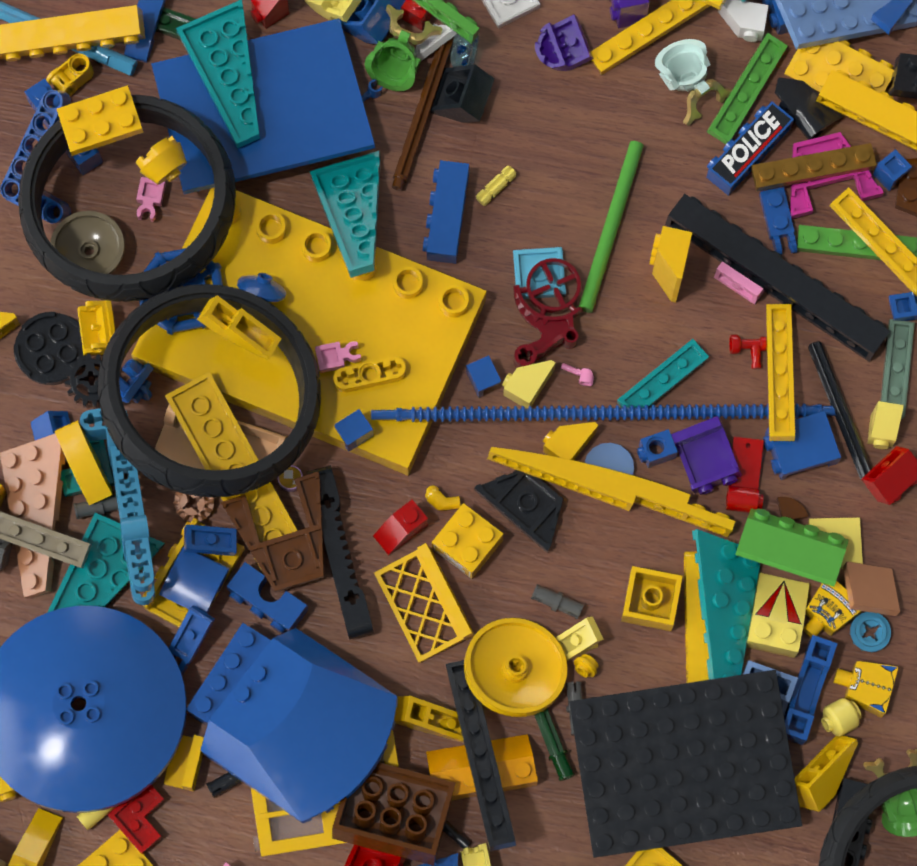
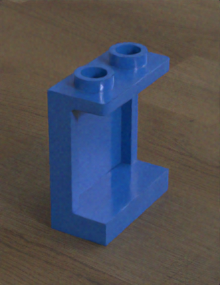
M825 411L796 419L795 441H769V427L763 437L765 449L771 451L773 460H771L773 472L775 475H779L780 480L786 479L788 475L825 464L828 467L836 465L841 459Z

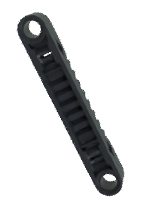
M330 465L306 471L307 475L315 472L320 474L323 539L349 640L374 634L365 595L358 586V581L355 579L356 573L353 569V561L350 560L351 554L350 550H348L345 531H343L344 528L340 515V498L332 467ZM329 500L331 507L326 508L324 501ZM354 595L356 604L351 605L349 596Z

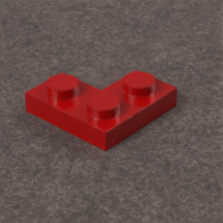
M151 785L141 794L118 805L108 816L137 850L144 854L162 838L146 817L165 800Z

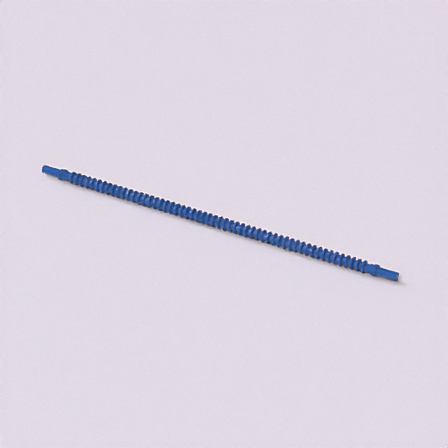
M796 403L794 406L796 419L799 416L803 418L825 411L826 416H836L833 406H822V404L807 406L805 403L802 406ZM660 404L659 407L652 405L650 408L648 405H645L644 408H641L640 405H637V408H634L633 405H630V408H627L626 405H623L622 408H619V405H616L615 408H612L611 405L608 408H605L604 405L601 408H598L597 405H594V408H590L589 405L586 408H583L582 405L579 408H576L575 405L572 408H568L567 405L565 408H561L560 405L557 408H554L553 405L547 408L544 405L542 409L538 405L535 409L532 406H529L528 409H525L524 406H521V409H518L517 406H514V409H510V406H507L506 409H503L502 406L499 409H496L495 406H492V409H488V406H485V409H481L480 406L477 409H474L473 406L470 409H466V406L463 409H459L458 406L455 409H452L451 406L448 409H444L443 406L441 409H437L435 406L432 410L429 407H426L425 410L422 407H419L418 410L415 407H412V409L371 410V420H396V422L402 420H412V422H415V419H419V422H422L423 419H426L427 422L430 419H433L434 422H437V419H441L442 422L445 419H448L449 422L452 419H455L456 422L459 419H463L464 422L467 419H470L471 422L474 419H477L479 422L481 419H485L486 422L488 419H492L494 422L497 418L500 421H503L504 418L507 421H510L511 418L514 421H517L518 418H521L522 421L525 418H528L529 421H532V418H536V421H539L540 418H543L544 421L547 418H550L551 421L554 418H557L558 421H561V418H565L566 421L569 418H572L573 421L576 418H579L580 421L583 418H586L588 421L590 418H594L595 421L601 418L604 421L606 417L609 420H612L613 417L616 420H619L620 417L623 420H626L627 417H630V420H633L634 417H637L638 420L641 417H644L645 420H648V417H651L652 420H655L656 417H659L660 420L663 417H666L667 420L670 417H673L674 420L677 417H680L681 420L684 417H687L689 420L692 417H695L696 420L702 417L705 420L706 417L711 419L716 416L719 418L723 416L724 419H727L728 416L731 419H734L735 416H738V419H741L742 416H745L746 419L749 416H752L753 419H756V416L763 419L766 416L769 419L768 404L765 407L763 404H760L759 407L756 404H753L752 407H749L748 404H745V407H742L741 404H738L737 407L734 404H731L730 407L727 404H724L723 407H720L719 404L716 407H713L712 404L709 407H706L705 404L702 407H699L698 404L695 407H692L690 404L687 407H684L683 404L680 407H677L676 404L673 407H670L668 404L666 407H663Z

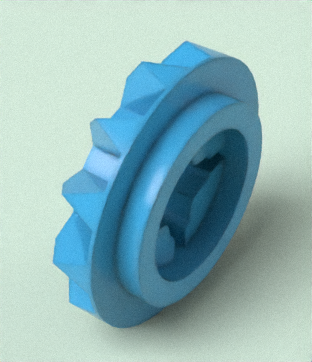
M864 612L859 614L851 623L850 635L853 644L859 647L861 651L873 653L882 650L888 644L891 638V627L886 618L881 614ZM865 626L869 629L879 627L874 633L875 639L871 636L862 638L866 632Z

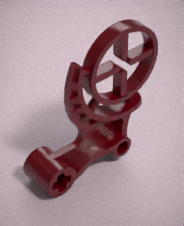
M557 258L542 260L530 270L526 287H520V285L513 286L514 299L519 313L529 325L541 333L539 340L517 347L513 361L516 368L535 364L537 360L543 358L549 351L563 344L566 349H573L577 344L579 336L578 332L574 329L573 318L583 311L581 306L578 308L574 306L580 294L581 280L577 270L567 261ZM547 265H560L572 273L557 280L556 285L558 287L574 280L576 281V293L566 304L559 289L554 288L553 293L559 307L543 305L535 298L550 291V285H545L533 291L530 288L531 278L540 268H542L550 284L553 283V276ZM521 293H527L532 304L540 309V313H537L527 305ZM567 309H570L571 311L570 313L562 316H545L546 312L559 313ZM524 354L525 357H530L529 362L521 359V355Z

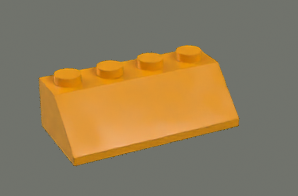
M528 734L491 740L503 791L537 786L538 780ZM465 745L426 752L430 776L456 782L452 800L477 796Z

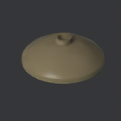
M81 211L66 217L55 228L50 241L58 252L71 262L85 269L103 274H111L121 263L125 250L124 237L119 226L109 216L96 211ZM89 249L94 250L92 255H86V251Z

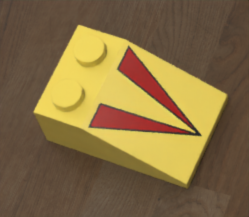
M759 573L747 637V648L793 658L796 657L799 652L804 626L809 583Z

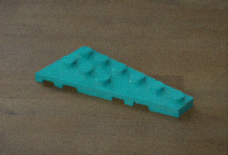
M239 0L176 28L179 38L237 148L260 139L243 2Z
M380 151L310 171L312 182L350 278L375 271Z
M94 514L82 541L92 544L84 568L82 569L70 564L48 612L72 606L106 607L130 582L127 562L124 559L120 523L100 514ZM149 536L152 559L164 547L165 543Z
M696 529L692 531L693 540H696L697 553H695V562L699 565L700 578L698 579L700 607L702 620H705L706 627L704 642L708 645V678L710 680L741 675L760 563L735 555L739 544Z

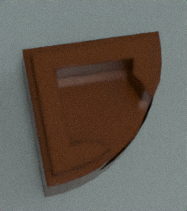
M777 497L776 500L781 517H788L794 521L808 517L805 508L795 499Z

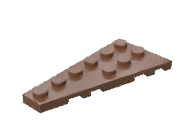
M52 434L0 452L10 515L55 531V523L59 521L63 481L60 479L62 465H65L66 457L63 454L56 434ZM15 545L24 598L30 599L51 592L54 568L52 557Z

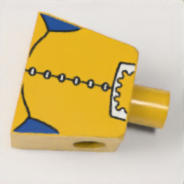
M856 661L851 672L837 668L833 683L847 687L845 699L854 701L858 707L882 718L887 711L898 667Z

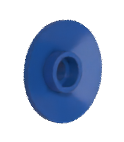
M266 273L245 275L237 281V286L240 290L252 293L267 302L282 301L286 297L284 287L272 280V276Z

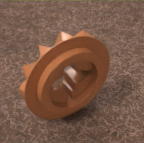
M180 492L175 493L173 504L175 505L176 513L184 521L191 522L194 518L203 521L211 514L214 507L213 497H202L197 503V509L195 507L185 508L187 503L190 502L189 496L192 498H199V496Z

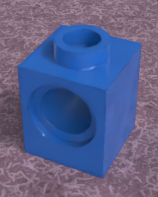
M669 429L640 439L639 448H637L639 459L641 462L646 463L647 468L676 459L678 453ZM652 445H658L661 447L663 452L660 454H653L649 450V447Z

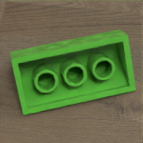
M751 508L735 555L834 587L849 540L838 533L823 532L816 526L802 525L796 523L791 518L777 517L764 509L755 510Z

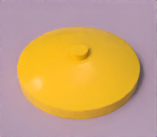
M504 618L487 624L474 635L465 654L464 673L470 690L487 708L506 716L526 717L544 711L559 697L567 678V661L557 639L544 627L525 619Z

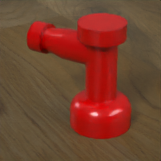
M731 334L729 337L730 354H738L741 349H751V369H761V351H766V337L741 339L739 335Z

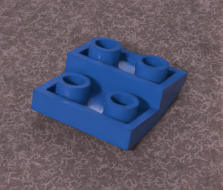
M183 547L159 595L187 609L194 605L208 614L230 568L200 553L184 552Z

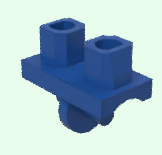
M130 359L122 367V371L130 377L127 382L120 377L119 384L122 402L129 403L131 399L135 403H139L141 399L150 400L152 393L149 387L152 383L146 380V378L154 368L149 363L142 365L138 361Z

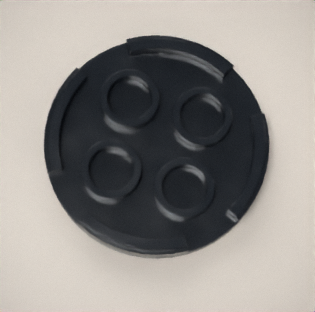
M56 312L40 313L27 320L21 326L14 344V357L20 370L32 381L43 385H58L70 380L65 376L66 371L72 372L69 364L74 363L77 365V357L79 356L83 360L87 359V355H83L79 322L74 318Z

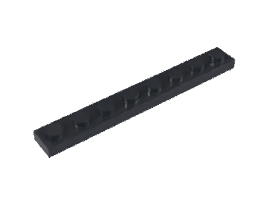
M464 660L447 663L448 679L490 851L516 846L482 703L474 696L467 684L464 673Z

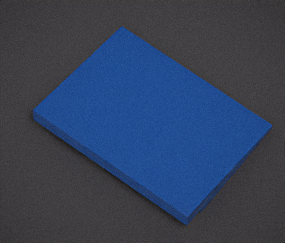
M339 18L248 40L260 139L240 148H237L189 55L151 63L160 100H168L189 110L213 131L228 154L235 182L375 148ZM167 128L169 137L173 136L177 142L181 143L187 164L180 170L181 174L179 175L183 194L214 188L213 170L203 153L186 137Z

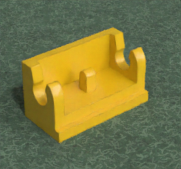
M107 300L85 302L86 306H79L77 308L83 355L88 353L90 355H103L110 338L115 332L111 301Z

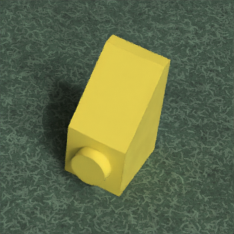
M549 360L516 368L513 374L509 373L502 383L504 387L503 395L528 409L529 406L533 405L554 372L555 362Z
M878 401L870 416L867 444H873V447L877 449L893 447L897 439L903 405Z

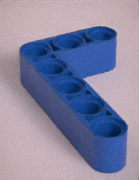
M49 90L45 92L1 184L0 191L2 196L19 206L18 196L23 172L22 165L27 161L33 150L32 144L34 140L39 141L47 131L43 127V120L46 117L49 119L50 125L48 129L59 120L57 108L53 104L54 97L58 95L60 98V104L57 108L71 104V98L65 91ZM14 184H17L18 186V193L16 196L12 192V186ZM43 191L41 204L43 220L49 223H60L71 215L69 204ZM56 206L60 209V216L58 218L53 213Z

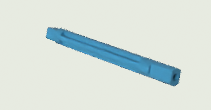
M0 1V19L6 22L16 23L40 19ZM100 45L91 46V50L88 51L70 49L129 76H133L136 71L137 60L112 49L101 48Z

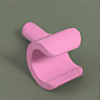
M565 363L561 365V369L580 376L579 384L592 386L594 376L590 369L584 368L580 370Z

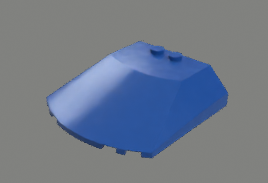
M294 628L274 637L213 714L207 725L201 752L301 823L311 821L312 817L324 811L328 813L334 809L333 806L343 798H349L373 772L388 746L387 740L391 730L394 729L398 697L297 628Z

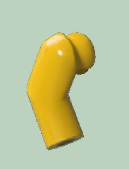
M435 485L429 486L426 489V500L436 510L444 511L460 508L459 496L445 497Z

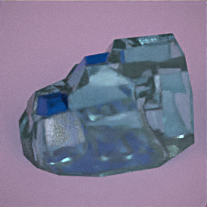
M459 34L454 36L450 56L452 67L474 65L478 51L479 35L472 44Z

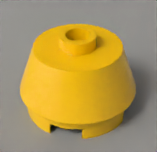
M173 136L168 139L166 137L150 148L151 150L146 154L147 157L145 159L143 156H140L136 161V164L141 169L140 173L157 185L166 180L171 182L181 174L180 170L187 164L181 143L177 142Z

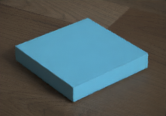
M562 247L513 250L515 286L526 287L528 274L538 262L549 258L563 260ZM547 265L553 276L552 284L548 282L542 268L538 269L532 276L530 281L531 291L545 285H550V291L535 298L555 297L553 293L554 288L559 289L562 297L566 296L565 285L560 287L556 285L557 280L565 277L564 267L560 265ZM521 293L523 299H529L527 293Z

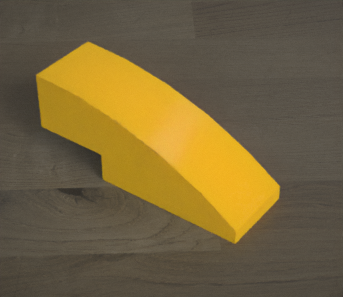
M218 295L209 299L197 318L198 321L220 336L267 360L270 359L282 339L242 308L236 310Z
M77 420L55 430L67 462L88 504H94L111 496L112 487L79 421Z

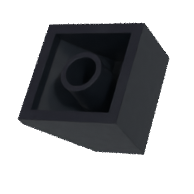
M476 64L445 68L430 113L462 123L480 122L495 78Z

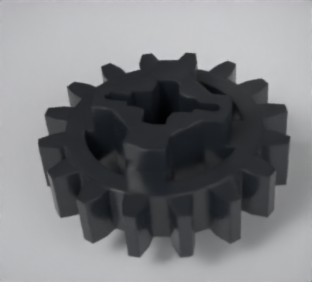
M88 353L86 360L79 356L77 357V365L74 363L69 364L72 372L66 371L65 376L70 380L64 383L65 387H71L67 391L68 396L76 395L74 403L82 400L84 408L88 406V403H92L95 409L97 408V402H99V371L95 369V366L100 367L101 356L97 354L96 358L92 359L90 353ZM86 367V370L82 373V375H78L76 377L77 373L82 368ZM91 376H94L96 380L93 386L88 382ZM78 389H84L89 393V396L82 394Z

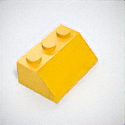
M663 226L661 234L656 233L649 265H654L653 276L670 301L676 303L692 232Z

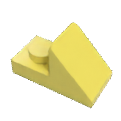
M593 616L585 618L556 637L564 651L566 661L598 647L597 643L604 640Z

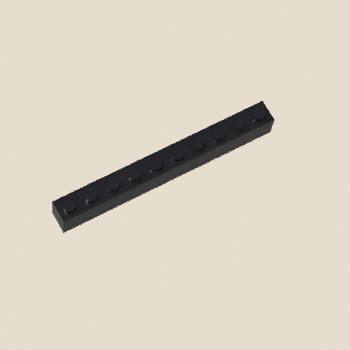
M684 194L669 213L666 226L692 232L690 242L765 290L764 292L782 304H791V309L868 362L871 361L886 340L890 331L881 321L868 317L863 309L858 306H852L845 301L842 295L837 292H831L825 288L821 281L815 278L812 279L804 274V271L799 266L786 262L778 252L765 248L760 240L749 237L743 233L739 226L728 223L722 219L718 212L704 207L697 198Z

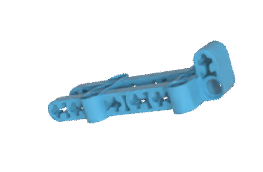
M101 408L88 410L80 417V425L88 440L107 439L110 468H112L120 517L124 559L127 562L132 598L139 605H148L155 598L154 571L150 552L147 517L144 515L138 471L116 447L108 433V427L106 425L103 426L104 420ZM123 473L128 474V479L124 480ZM143 567V573H139L138 568ZM150 591V592H147V597H142L141 594L139 593V592Z

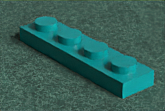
M694 339L690 340L617 399V403L621 408L623 405H626L627 408H630V405H633L634 408H637V405H640L641 408H644L645 405L651 407L709 359V356Z

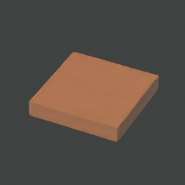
M846 562L843 565L850 609L892 616L898 615L900 608L893 570L891 568Z

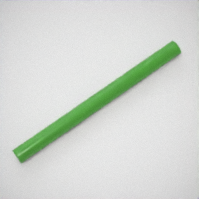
M630 141L579 304L583 312L592 313L644 148V145L638 141Z

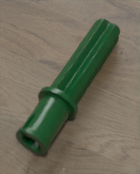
M547 708L534 716L550 754L548 759L549 761L552 760L561 782L574 777L575 774L566 755L568 751L563 748Z

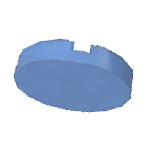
M602 443L592 448L585 459L587 464L633 475L634 463L631 455L618 444Z

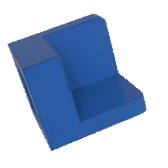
M895 149L877 164L873 175L888 191H891L895 183L907 174L912 166Z
M490 356L466 365V373L478 398L483 396L484 390L501 383V379Z
M360 409L334 425L345 442L348 452L374 436L373 428Z

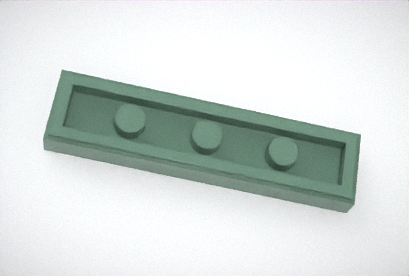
M890 319L888 323V330L890 332L886 342L880 402L903 405L901 419H904L915 322Z

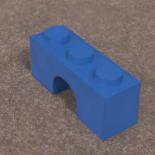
M244 562L227 585V589L230 592L229 597L240 605L243 602L251 607L249 611L259 619L266 617L272 622L270 626L281 634L284 631L288 632L296 628L308 611L307 605L287 591L275 602L263 600L260 597V593L267 583L266 576Z

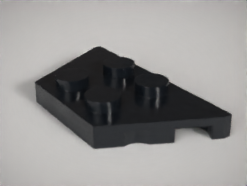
M900 53L895 60V71L891 78L893 85L889 89V96L917 99V55Z
M514 470L513 473L508 475L504 474L496 477L495 480L475 486V492L546 553L550 551L563 502L562 497L541 479L518 470Z

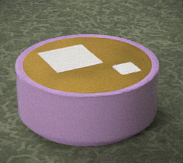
M291 465L284 473L278 476L280 487L288 492L296 491L294 479L303 476L301 470Z

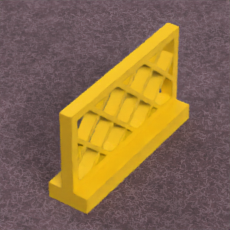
M427 543L417 547L418 550L374 572L419 663L428 660L463 640L467 641L475 635L431 547ZM415 558H418L421 564L418 575L405 572L408 562ZM390 571L400 573L396 587L386 585L382 576ZM423 571L425 572L427 578L422 577ZM404 575L416 578L413 592L399 589ZM421 580L429 582L432 586L429 598L416 594ZM389 589L394 590L393 596L391 595ZM398 592L411 596L407 610L397 607L395 600ZM435 594L439 601L433 599ZM415 597L428 601L424 615L411 611ZM432 602L441 605L444 609L441 620L428 617ZM400 611L405 613L404 619ZM409 614L422 618L418 632L408 629L406 624ZM446 615H447V617H448L450 623L444 622V621H445V618H446ZM426 619L439 623L435 638L422 634ZM443 625L452 627L457 637L448 642L439 639ZM411 634L417 635L415 641ZM421 637L434 641L431 651L421 655L418 649ZM438 642L443 643L436 648Z

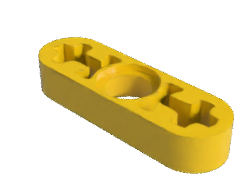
M388 357L342 367L334 374V385L337 390L346 393L393 383L403 379L406 367L404 361L399 357ZM392 364H396L397 368L401 367L398 369V374L393 375L392 371L384 372L385 377L381 378L379 366H383V371L391 369ZM369 368L377 372L376 378L371 381L365 380L362 376L363 372ZM358 371L360 383H356V378L350 379L348 385L338 382L342 379V375H346L347 378L355 377L354 372Z

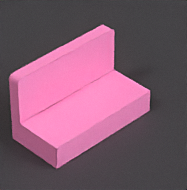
M723 261L716 269L715 279L754 305L765 291L762 287Z

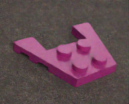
M841 132L794 143L792 158L851 146ZM869 170L792 184L790 198L791 219L813 213L807 192L808 189L854 179L862 201L882 197L884 192L880 185L878 186L875 183Z

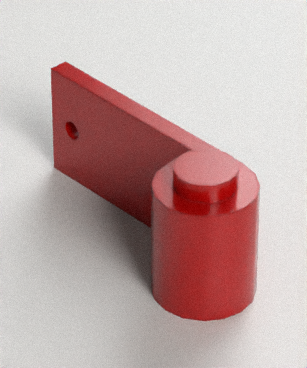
M733 437L732 450L742 476L737 478V482L728 485L725 510L749 513L751 508L755 510L762 509L764 495L759 494L758 487L764 440Z

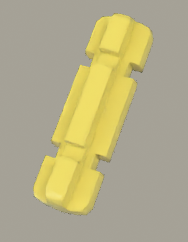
M506 166L501 171V175H496L485 186V190L482 189L476 195V199L481 205L486 206L491 201V197L494 198L508 185V182H511L516 177V171L511 166Z

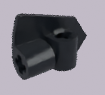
M778 78L774 93L781 100L779 107L794 119L796 126L808 140L817 138L824 132L827 126L844 117L843 114L817 102L816 99L819 93L804 81Z

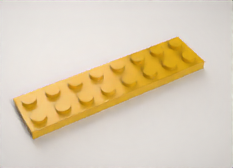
M210 372L165 395L205 470H230L259 461ZM271 482L243 494L227 497L221 496V499L226 501L246 495L260 543L298 531Z

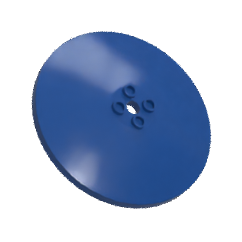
M72 606L57 609L36 617L14 632L0 647V777L13 790L31 802L48 809L69 813H90L116 807L131 800L151 786L173 759L182 739L187 714V698L183 677L174 656L162 639L138 619L126 613L99 606ZM77 698H84L86 700V707L81 711H75L72 708L73 701Z

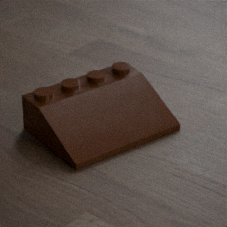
M379 762L365 782L349 798L345 797L340 801L332 827V839L434 866L456 782Z

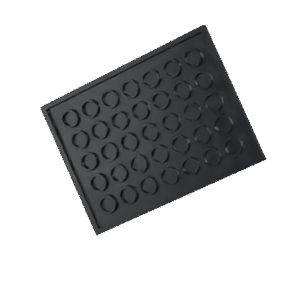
M776 670L569 701L593 858L802 827Z

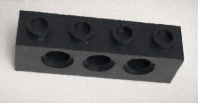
M845 778L841 781L832 822L845 804L868 784ZM868 817L860 825L855 834V841L851 842L848 848L847 856L850 859V866H858L859 860H864L867 845L863 844L865 834L869 835L872 825V819Z

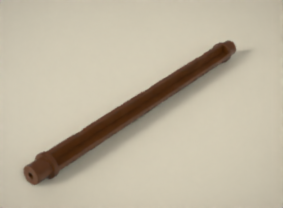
M455 36L435 51L420 101L393 175L392 188L402 191L404 183L408 180L413 159L417 152Z

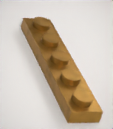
M868 143L755 164L751 166V172L756 191L872 170L876 168L877 164L872 144Z

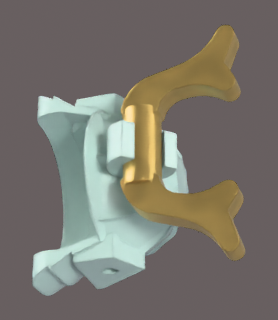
M696 39L674 42L660 51L655 59V66L661 72L659 75L669 90L691 91L687 97V114L683 120V123L687 126H690L695 119L701 118V114L696 109V103L699 98L709 91L715 90L716 100L722 103L732 91L731 89H724L714 79H708L705 82L707 67L711 64L706 56V45Z

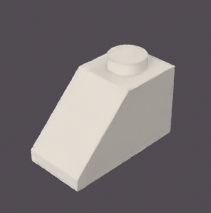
M726 0L721 10L718 9V13L736 36L748 42L762 41L768 5L746 1L741 2L740 0Z

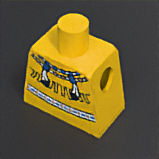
M836 581L834 587L822 583L806 608L805 615L811 620L804 626L803 630L810 637L812 635L817 636L822 630L829 636H832L862 611L850 609L847 590Z

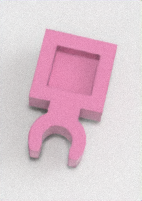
M141 177L136 198L137 203L142 204L137 209L138 220L142 219L144 212H150L151 222L155 221L156 212L154 206H162L166 182L157 185L149 178Z
M340 342L316 346L315 351L320 373L345 367L344 361L346 360L352 363L361 361L360 354H350L352 349L359 348L358 342H350L345 348L340 347Z

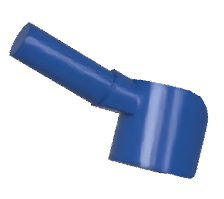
M376 79L369 82L367 91L361 96L363 102L370 97H380L383 86L378 90L372 89L377 84Z

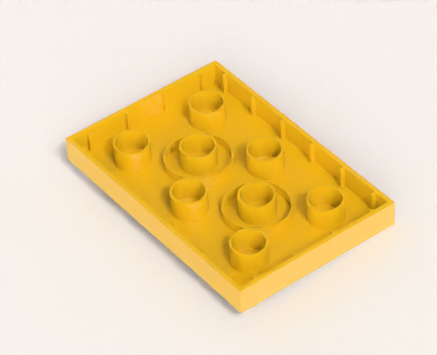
M214 188L210 189L182 249L190 246L203 229L212 208ZM236 190L235 210L229 233L212 261L219 263L222 267L220 271L223 286L239 289L237 281L240 277L266 273L272 276V280L279 283L286 290L284 300L269 303L282 311L297 326L298 331H301L310 345L316 359L321 382V406L318 422L312 437L348 451L345 447V442L334 425L360 409L373 428L374 436L349 452L409 476L433 419H430L429 422L426 419H423L422 422H419V419H415V422H412V420H402L396 422V420H371V410L412 409V407H415L416 410L419 407H422L424 410L426 407H429L432 410L435 406L437 409L439 408L486 302V290L379 247H376L375 271L350 278L331 228ZM212 278L206 280L205 284H213ZM193 314L178 317V321L194 319L195 317ZM156 324L139 337L131 354L132 358L142 365L149 363L154 368L152 371L183 384H187L199 376L210 372L227 402L290 428L295 427L299 410L298 385L293 369L278 345L270 359L267 360L230 342L208 327L174 332L171 335L167 334L166 330ZM340 342V347L345 348L350 342H358L359 348L352 349L350 354H360L361 361L352 363L346 360L344 361L345 367L388 357H399L405 363L406 373L403 379L397 382L346 393L340 392L336 389L333 380L337 370L320 373L315 347ZM392 364L391 369L383 371V366H379L381 378L385 377L384 372L392 371L393 375L398 374V369L401 367L397 368L396 364ZM369 368L363 372L362 376L365 380L371 381L376 378L377 372ZM358 371L354 372L355 377L347 378L346 375H342V379L338 382L348 385L350 379L356 378V383H360Z

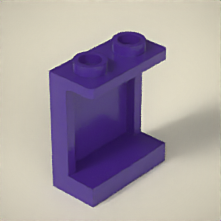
M718 416L671 434L689 478L691 489L695 494H708L714 490L713 487L722 483L723 486L731 485L738 481V477L742 476L723 424Z

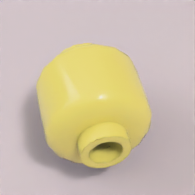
M841 698L824 707L821 723L827 732H832L836 736H843L859 726V719L862 716L859 707L854 701Z

